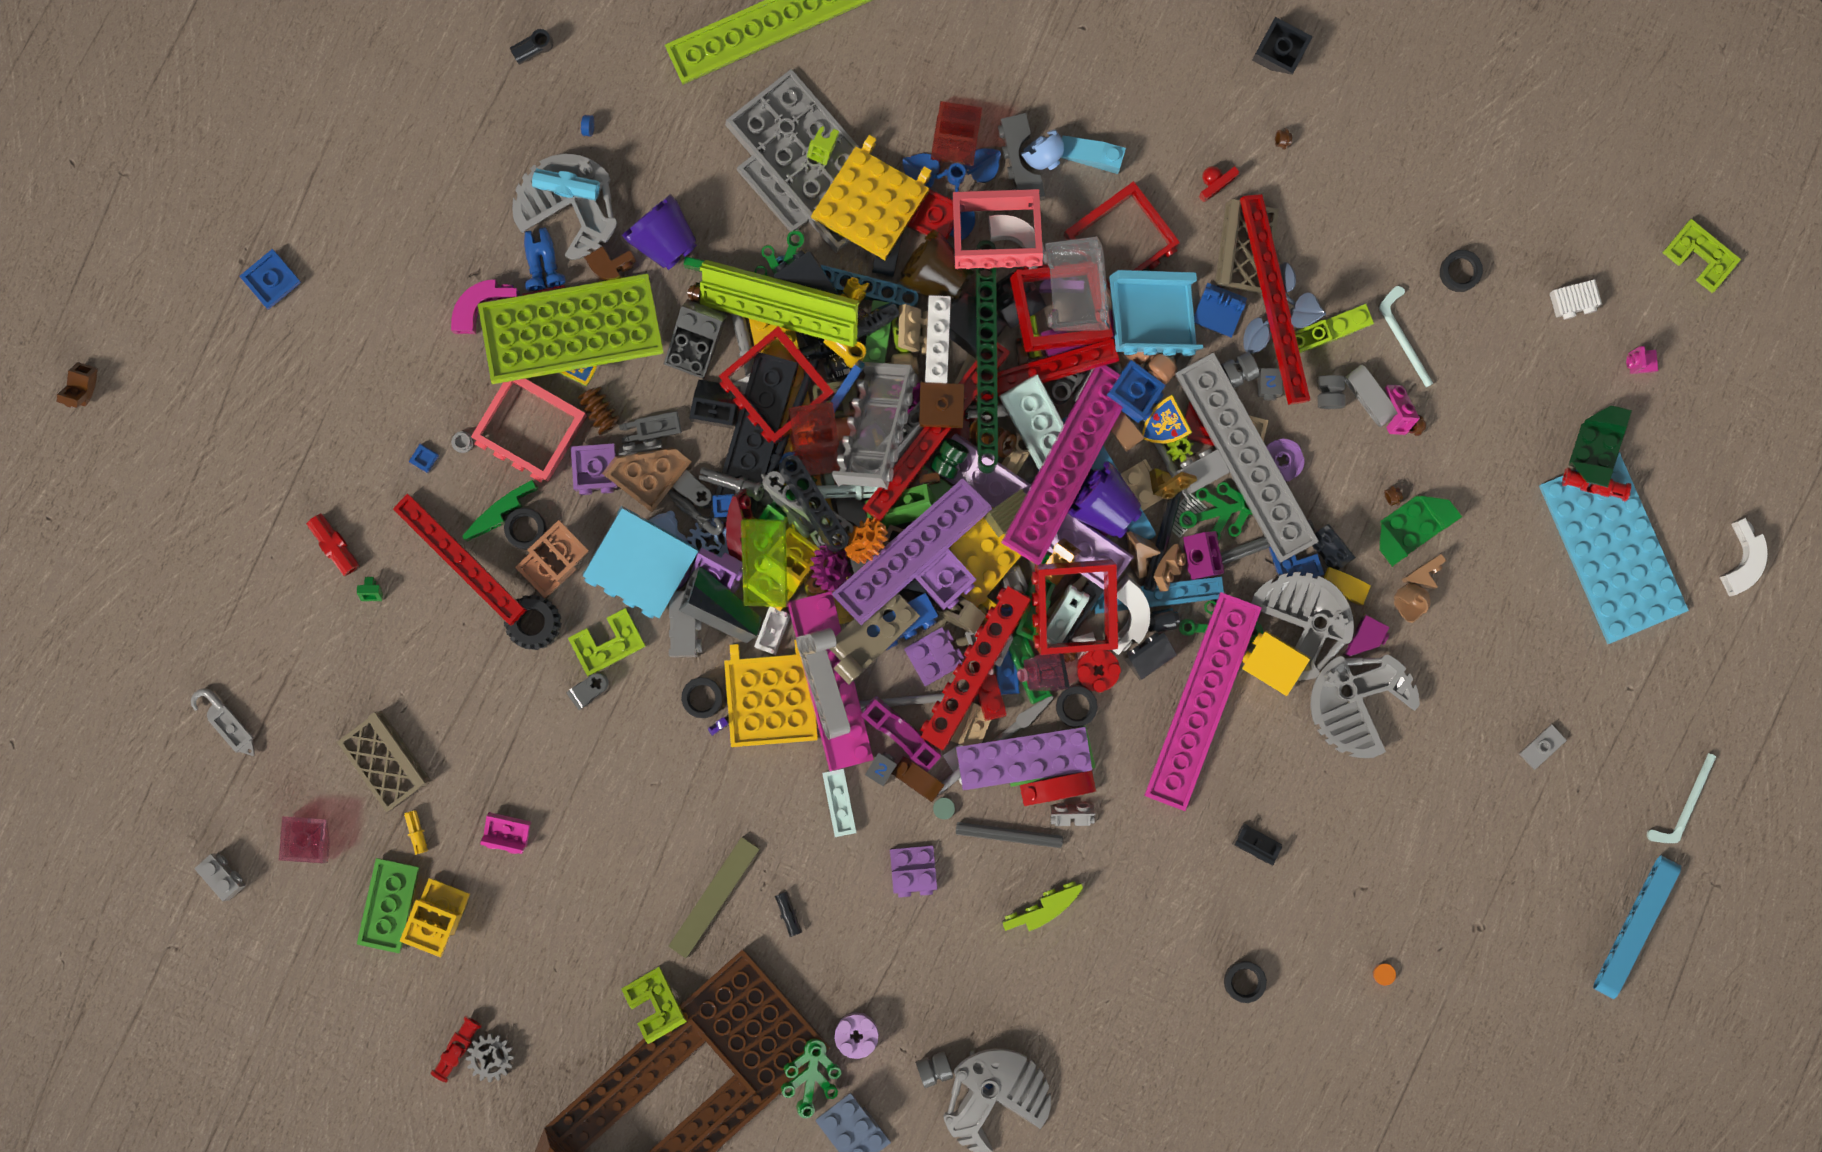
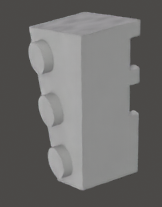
M675 591L669 601V638L671 646L669 656L672 658L698 657V652H702V639H698V631L702 630V622L679 611L685 591Z

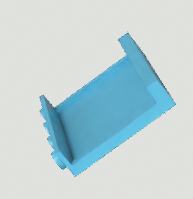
M1118 270L1109 276L1116 352H1124L1125 355L1137 354V352H1144V355H1155L1159 352L1165 356L1175 355L1176 353H1182L1183 356H1192L1196 354V351L1203 348V345H1196L1191 284L1197 281L1196 273Z
M621 505L614 522L586 570L583 571L584 581L594 587L598 584L605 588L604 592L614 598L616 595L623 598L622 602L629 607L634 608L637 606L643 609L642 613L653 619L654 616L660 618L698 553V548Z

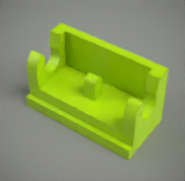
M824 126L819 128L814 140L810 142L807 157L827 165L835 148L839 131L833 129L829 138H823Z

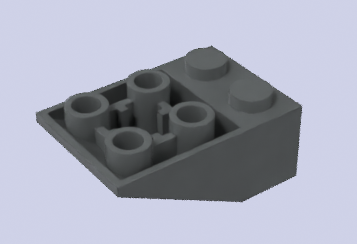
M687 299L681 306L664 365L704 379L728 314Z

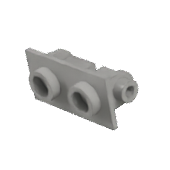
M653 438L644 440V443L635 444L634 442L623 444L622 447H619V455L659 450L662 447V440Z
M1058 803L1050 806L1051 824H1055V826H1070L1071 818H1075V826H1090V824L1095 823L1094 805L1088 803H1079L1077 805Z

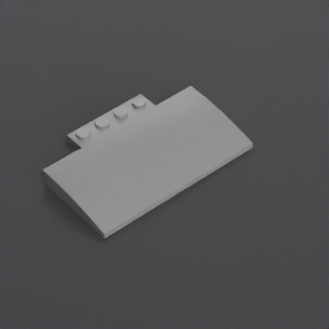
M790 69L726 119L725 126L751 155L750 158L737 167V171L785 227L791 232L792 230H798L809 222L834 252L837 253L851 241L811 218V215L855 146L860 147L794 71ZM824 126L823 138H829L833 129L839 131L835 148L827 165L807 157L810 142L814 140L819 128Z

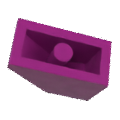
M1367 615L1363 616L1343 655L1348 657L1380 647L1381 644L1384 645L1390 635L1387 633L1389 627Z

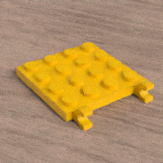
M868 135L862 149L855 146L812 213L811 218L881 259L886 260L928 194L929 188L925 185L931 178L932 170L924 166L917 181L870 155L876 146V138Z
M983 517L948 549L976 578V581L973 582L975 587L966 595L964 593L960 595L976 607L982 604L989 611L992 606L995 608L996 604L987 598V595L1021 555L1002 544L1001 541L1005 534L998 537Z
M794 640L796 655L740 659L738 644L729 645L731 660H725L724 664L731 747L818 740L816 716L796 640Z

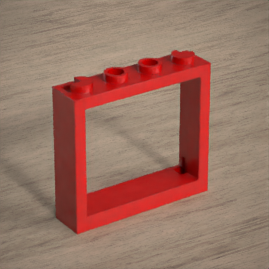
M1134 181L1068 228L1063 235L1082 261L1093 262L1075 237L1132 196L1168 244L1132 271H1145L1148 268L1150 271L1161 263L1159 261L1164 256L1169 258L1178 251L1176 247H1178L1180 242ZM1100 271L1103 289L1110 297V283Z
M1083 260L1073 265H1070L1069 262H1064L1055 267H1049V265L1038 266L1037 269L1024 267L1023 269L1016 270L1010 277L1025 352L1096 344L1113 337L1098 262L1089 263ZM1086 275L1097 329L1034 337L1023 282Z
M779 326L719 375L722 380L719 384L727 393L731 391L736 398L733 401L741 410L745 407L750 413L747 417L754 426L757 424L761 426L764 430L761 434L768 443L771 441L775 444L779 443L835 395V392ZM778 338L823 393L774 433L729 377L773 340Z
M1112 559L1036 564L1035 572H1032L1031 577L1032 584L1035 585V593H1032V604L1036 606V614H1033L1032 621L1033 627H1036V635H1033L1034 648H1037L1040 655L1118 649L1117 564ZM1104 572L1105 640L1047 644L1045 576Z

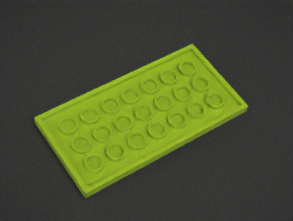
M648 274L478 304L492 384L664 354Z

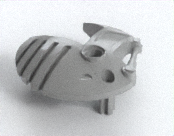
M575 154L550 156L539 161L541 165L538 167L533 165L530 168L532 172L529 175L527 173L523 175L521 186L518 183L515 190L518 194L517 200L513 197L512 205L514 222L521 233H524L542 220L572 204L582 227L565 253V256L570 260L581 259L591 254L587 250L601 248L602 246L598 243L600 241L606 243L617 226L611 206L609 188L611 179L604 168L589 158ZM536 168L557 173L559 171H566L581 178L599 181L600 190L602 189L606 202L608 218L603 216L595 200L576 196L567 198L559 196L552 191L533 188L532 178Z
M1294 572L1293 576L1287 577L1288 573L1280 575L1277 581L1271 583L1272 578L1262 585L1254 594L1251 604L1262 607L1261 612L1304 627V631L1295 648L1311 658L1298 680L1317 678L1325 664L1345 644L1351 642L1354 631L1352 611L1343 593L1327 579L1318 576L1317 579L1312 578V573H1306V576H1299L1301 572ZM1319 616L1324 617L1327 621L1326 626L1323 628L1317 627L1314 623V620ZM1329 637L1338 640L1328 651L1329 653L1316 666L1315 661L1325 639Z
M1384 655L1382 658H1344L1342 656L1334 658L1320 671L1311 691L1310 709L1314 725L1319 724L1321 727L1317 731L1320 735L1325 734L1328 737L1325 741L1329 745L1334 743L1338 746L1334 749L1341 753L1345 751L1351 752L1352 754L1348 755L1351 757L1374 758L1385 753L1386 750L1363 702V697L1388 690L1415 711L1419 707L1420 701L1416 684L1413 687L1411 685L1413 677L1410 673L1406 676L1404 665L1390 655ZM1380 663L1378 668L1355 676L1352 675L1348 667L1351 665ZM1344 685H1348L1351 689L1348 697L1343 696L1341 693V688Z
M988 1049L978 1053L971 1051L969 1052L971 1056L963 1060L954 1069L955 1081L951 1092L952 1097L948 1112L944 1113L943 1118L953 1137H961L957 1141L963 1146L969 1145L967 1149L973 1152H994L981 1126L996 1101L1039 1129L1048 1119L1051 1095L1049 1093L1046 1097L1049 1085L1046 1078L1044 1081L1042 1080L1044 1074L1041 1069L1036 1070V1064L1032 1060L1026 1061L1027 1056L1008 1049ZM963 1083L970 1090L957 1111L953 1112L961 1084ZM988 1083L993 1084L990 1089H983L984 1085Z

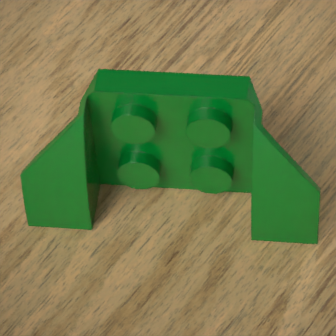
M1415 496L1380 521L1379 551L1393 567L1422 544L1458 521L1462 516L1450 500Z

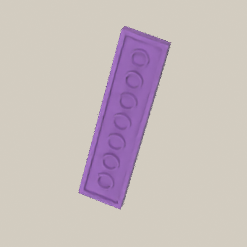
M962 478L879 552L878 556L875 555L872 561L869 560L835 590L832 595L862 625L991 511V505Z

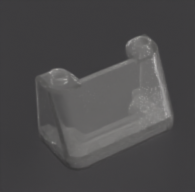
M1098 237L1045 243L1046 250L1043 251L1044 264L1048 263L1050 268L1053 309L1051 314H1048L1049 327H1052L1054 331L1110 330L1104 251Z

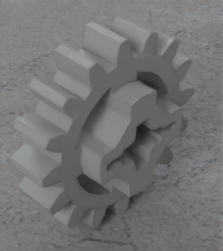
M492 1033L488 1034L487 1039L484 1035H481L479 1037L480 1042L474 1040L472 1044L475 1047H469L467 1050L471 1053L470 1056L466 1057V1060L471 1061L467 1068H474L475 1071L472 1075L480 1074V1081L487 1077L488 1082H492L494 1076L497 1080H500V1073L506 1076L508 1074L506 1068L513 1067V1064L509 1062V1060L515 1058L514 1055L509 1054L513 1047L507 1048L508 1040L500 1041L501 1035H498L495 1039ZM491 1043L489 1049H480L483 1044ZM499 1048L503 1050L504 1057L501 1056ZM492 1052V1057L495 1060L488 1064V1057L486 1055ZM476 1058L480 1060L482 1065L481 1068L479 1067ZM493 1066L501 1067L496 1072H490Z

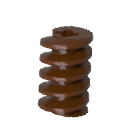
M601 386L592 388L578 397V399H582L580 401L581 406H587L584 411L591 413L589 419L590 421H595L593 424L594 428H600L597 432L599 435L615 429L619 425L616 422L620 418L619 416L612 417L615 408H607L611 404L610 401L603 402L607 395L606 393L599 395L602 389Z
M977 419L972 423L969 430V440L974 445H977ZM998 427V456L1005 458L1014 451L1017 438L1016 435H1011V432ZM985 436L982 438V441L985 444H991L993 439Z

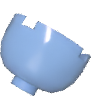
M1055 129L1047 132L1049 137L1040 136L1024 149V152H1021V156L1029 166L1038 170H1043L1047 167L1049 170H1052L1060 164L1059 159L1064 152V143Z

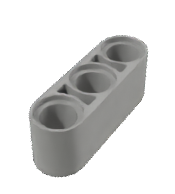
M1360 365L1345 376L1346 384L1379 427L1388 423L1398 414L1388 396L1364 365Z

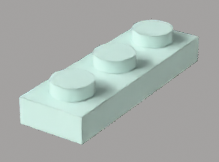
M844 769L822 773L835 837L856 833Z

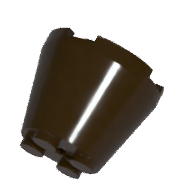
M932 229L924 238L926 242H922L906 262L900 273L903 278H899L897 282L907 289L926 296H951V303L953 299L956 300L963 291L961 288L964 281H969L974 271L971 268L955 269V249L941 233Z

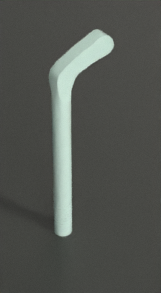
M1396 286L1380 303L1379 311L1386 319L1427 388L1433 382L1390 309L1391 304L1405 293L1402 287Z
M1708 753L1673 832L1666 834L1655 830H1648L1647 838L1650 841L1678 843L1681 840L1685 826L1716 759L1715 755Z

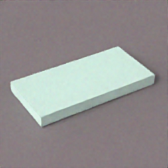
M1034 375L999 397L1040 470L1064 423L1039 376Z

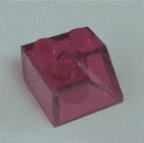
M282 816L279 861L328 863L330 838L327 819Z

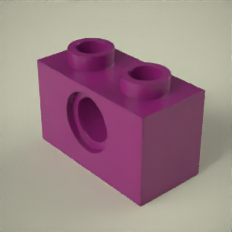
M1216 531L1183 537L1184 551L1188 559V571L1192 580L1224 574Z

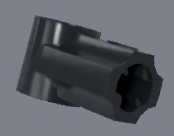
M537 29L531 36L511 46L510 50L520 65L542 52H549L554 42L546 30ZM540 37H547L545 44H537Z

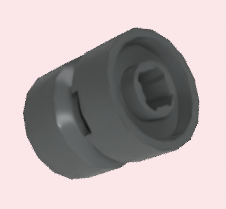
M1250 352L1237 356L1236 361L1230 359L1220 364L1233 388L1243 385L1244 380L1249 382L1260 377L1259 369Z
M1327 375L1317 377V389L1321 392L1318 395V408H1345V394L1342 393L1345 390V376Z
M945 1051L933 1055L932 1060L926 1057L915 1061L925 1089L936 1085L938 1079L943 1082L954 1078Z

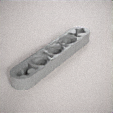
M775 471L768 473L763 479L764 488L809 520L797 499L789 500L786 497V491L790 489L788 485L781 493L778 492L781 486L787 485L782 475ZM775 477L777 479L776 483L778 485H774L772 487L770 485L771 481L769 479H773ZM809 499V502L814 505V509H817L818 502L815 499ZM833 511L843 529L846 528L848 530L847 534L853 533L854 526ZM820 519L821 525H822L823 527H829V526L824 525V524L822 523L821 519ZM833 536V537H832V538H834L835 540H837L838 542L842 543L840 537H838V536Z

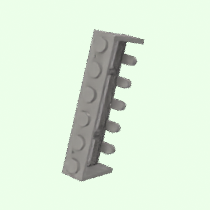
M863 362L865 363L863 369L865 378L864 380L859 379L857 382V387L861 394L859 398H853L852 401L856 411L855 416L848 417L847 420L851 430L850 435L843 436L842 443L846 449L845 454H839L837 457V462L841 469L840 471H833L832 476L838 487L845 484L888 489L889 481L893 479L894 462L898 460V446L903 440V427L908 421L907 411L913 401L912 392L913 388L917 385L918 377L911 365Z

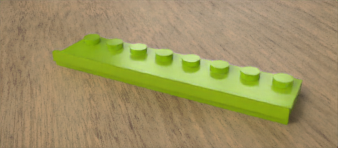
M705 260L702 266H700V271H702L700 304L851 347L857 344L858 300Z

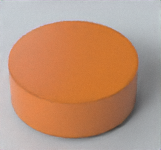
M1381 963L1374 968L1373 978L1378 984L1387 986L1394 982L1396 972L1391 965Z

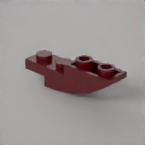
M741 489L732 497L726 522L728 552L730 556L744 563L742 569L745 570L743 579L751 578L760 565L755 554L754 541L750 536L756 530V519L752 514L751 500L747 495L746 489Z

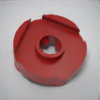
M1109 650L1084 652L1077 662L1078 679L1085 688L1100 693L1110 689L1115 685L1121 673L1117 658ZM1095 665L1098 667L1103 665V673L1101 675L1093 674L1095 672L1093 668Z

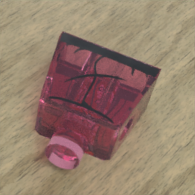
M1063 653L1039 654L1028 658L1023 662L1024 668L1019 669L1017 672L1018 680L1020 682L1027 681L1028 688L1032 691H1060L1070 688Z

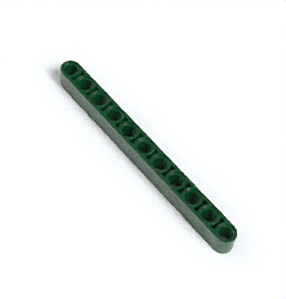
M982 240L978 243L976 250L996 249L992 241ZM996 267L990 269L976 268L977 465L981 472L987 474L992 473L996 469L998 462ZM988 270L991 272V275L983 276L980 272ZM987 290L992 295L984 297L981 295V292ZM983 311H989L992 314V316L989 318H985L981 315V313ZM989 332L992 337L988 339L983 338L981 333ZM985 352L990 353L992 358L986 360L982 358L981 354ZM988 373L993 378L986 381L982 379L981 375ZM984 394H989L993 399L986 402L981 397ZM989 415L993 418V421L986 423L982 420V417ZM989 436L993 439V442L985 444L982 438ZM989 457L994 463L985 465L982 459Z

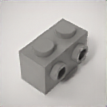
M1209 448L1198 454L1200 459L1194 462L1192 459H1189L1180 464L1181 469L1176 471L1177 474L1185 472L1197 476V481L1186 489L1188 494L1197 491L1230 472L1218 449L1211 451Z
M214 853L210 854L194 869L222 901H229L246 885L242 882V877L228 866L229 863L226 858L221 854Z

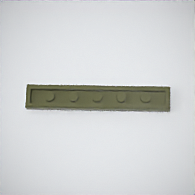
M743 837L740 838L668 947L684 958L688 957L760 850L758 847Z

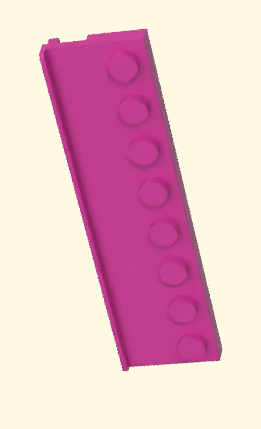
M832 591L787 602L796 638L826 628H831L835 637L841 632ZM827 649L826 651L849 721L850 733L830 740L826 737L807 676L806 680L829 771L874 759L864 719L861 716L862 711L855 683L853 681L848 684L834 670V667L841 660L830 649Z

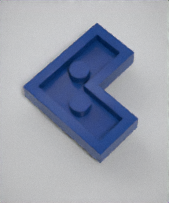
M1269 547L1278 577L1285 573H1288L1287 577L1293 576L1294 572H1301L1299 576H1306V573H1312V578L1324 575L1318 554L1298 561L1294 555L1279 563L1272 548Z

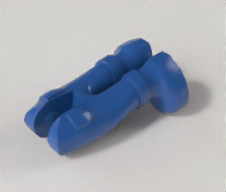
M546 227L539 228L541 242L537 243L534 242L532 231H525L524 248L530 268L529 272L532 275V278L525 283L526 290L529 291L546 289L542 275L540 255L543 257L544 269L547 274V286L553 288L565 283V276L556 271L557 264L555 262L554 246Z

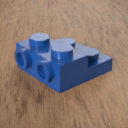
M1130 360L1107 393V396L1123 407L1121 411L1139 423L1142 419L1146 421L1152 414L1153 410L1151 407L1162 399L1164 395L1162 390L1166 385Z

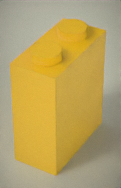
M1267 630L1264 634L1259 632L1253 642L1256 647L1252 653L1247 651L1242 659V663H1244L1242 669L1285 696H1288L1311 657Z

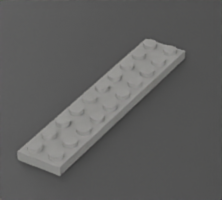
M1212 353L1175 373L1213 444L1224 459L1233 480L1279 563L1319 542L1215 354Z

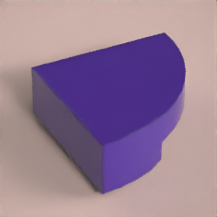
M722 717L714 725L710 726L708 731L713 736L728 726L729 722L725 717Z

